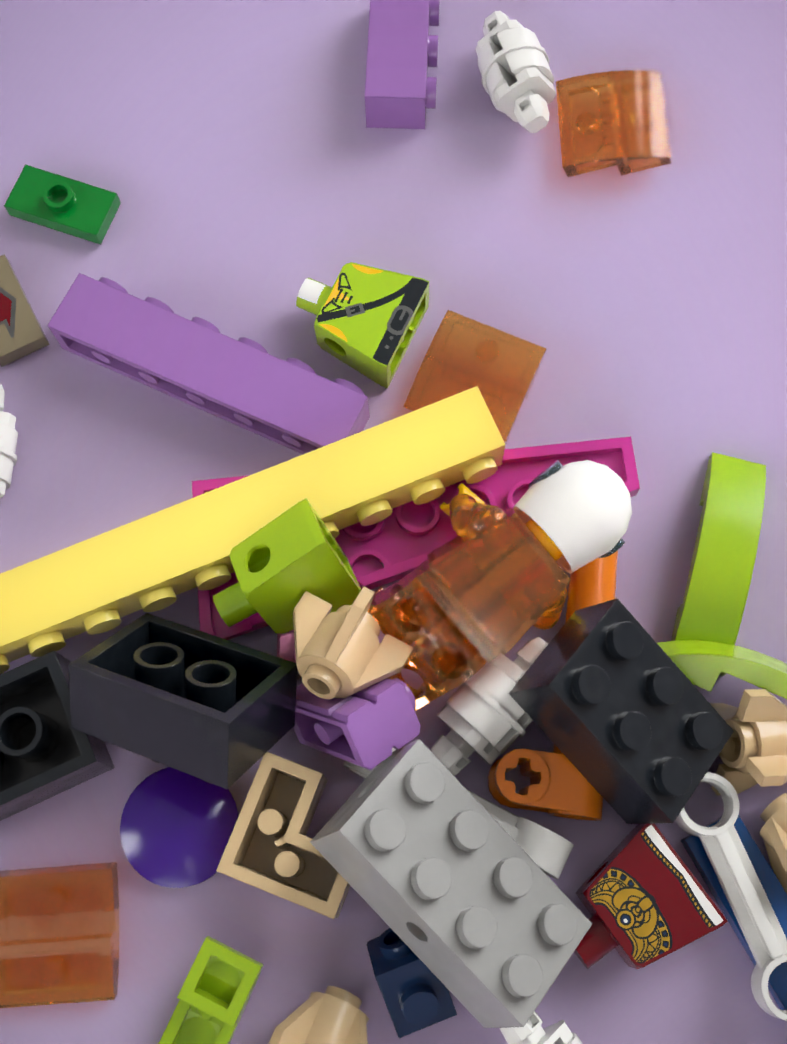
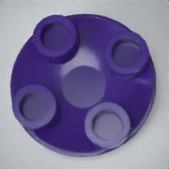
M172 767L161 769L145 778L134 789L125 804L120 823V837L125 856L142 877L159 886L185 888L202 883L217 873L216 870L239 816L238 809L229 789L207 783L200 778Z

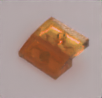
M645 70L608 71L556 81L562 167L567 177L615 165L618 166L622 176L671 164L663 81L660 72Z
M448 310L429 346L403 407L415 411L478 386L506 445L547 349Z
M117 862L0 871V1008L115 1000L118 993L119 889Z

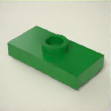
M25 164L4 207L10 216L101 245L121 201L115 192Z

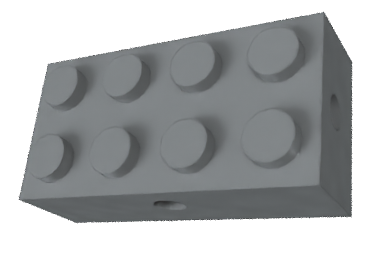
M420 739L393 751L391 756L378 764L310 841L320 854L484 1028L524 1027L592 925L586 916Z

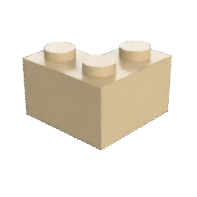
M266 752L263 755L216 871L336 919L340 915L351 885L310 843L312 838L306 836L328 781L324 774Z

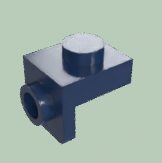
M391 928L384 931L379 937L367 942L374 975L399 1038L457 1015L449 990Z

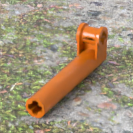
M618 543L606 554L570 573L566 622L576 610L615 599ZM555 744L553 753L526 748L514 749L496 760L489 770L487 777L488 789L492 797L503 806L545 812L551 816L568 819L602 820L603 797ZM520 765V773L522 776L530 778V785L515 793V783L505 780V773Z

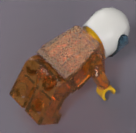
M556 460L534 478L528 485V491L513 508L510 507L502 510L498 506L485 504L463 483L457 487L459 493L449 504L443 502L439 506L450 517L451 526L459 536L429 553L427 560L398 582L385 589L380 587L375 590L368 613L378 622L380 630L384 635L387 633L413 647L412 653L403 669H409L417 673L424 681L418 689L411 687L405 682L401 672L388 679L398 678L410 688L416 701L414 711L460 686L475 675L487 662L490 663L501 653L505 655L532 625L537 629L547 630L557 624L567 596L566 587L571 581L564 570L572 573L597 558H604L614 554L625 543L622 537L627 531L632 515L630 493L619 475L608 466L590 460L572 462L564 466L559 460Z

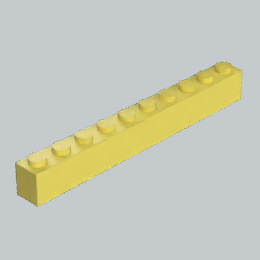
M478 386L1 573L0 674L10 668L9 662L29 654L32 657H41L52 651L57 652L65 647L66 639L86 631L90 635L107 632L121 624V617L141 609L144 612H155L164 609L176 602V595L196 587L199 590H210L225 584L231 579V573L235 572L229 557L232 548L306 498L335 539L339 535L338 530L358 522L362 526L378 523L389 517L393 512V508L413 501L416 505L428 503L440 497L445 492V487L462 480H466L468 484H473L492 476L498 470L497 466L502 465L505 443Z

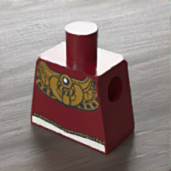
M655 823L639 824L577 890L578 898L591 914L588 920L592 925L574 953L583 965L589 969L615 948L629 967L640 969L722 927L728 921Z

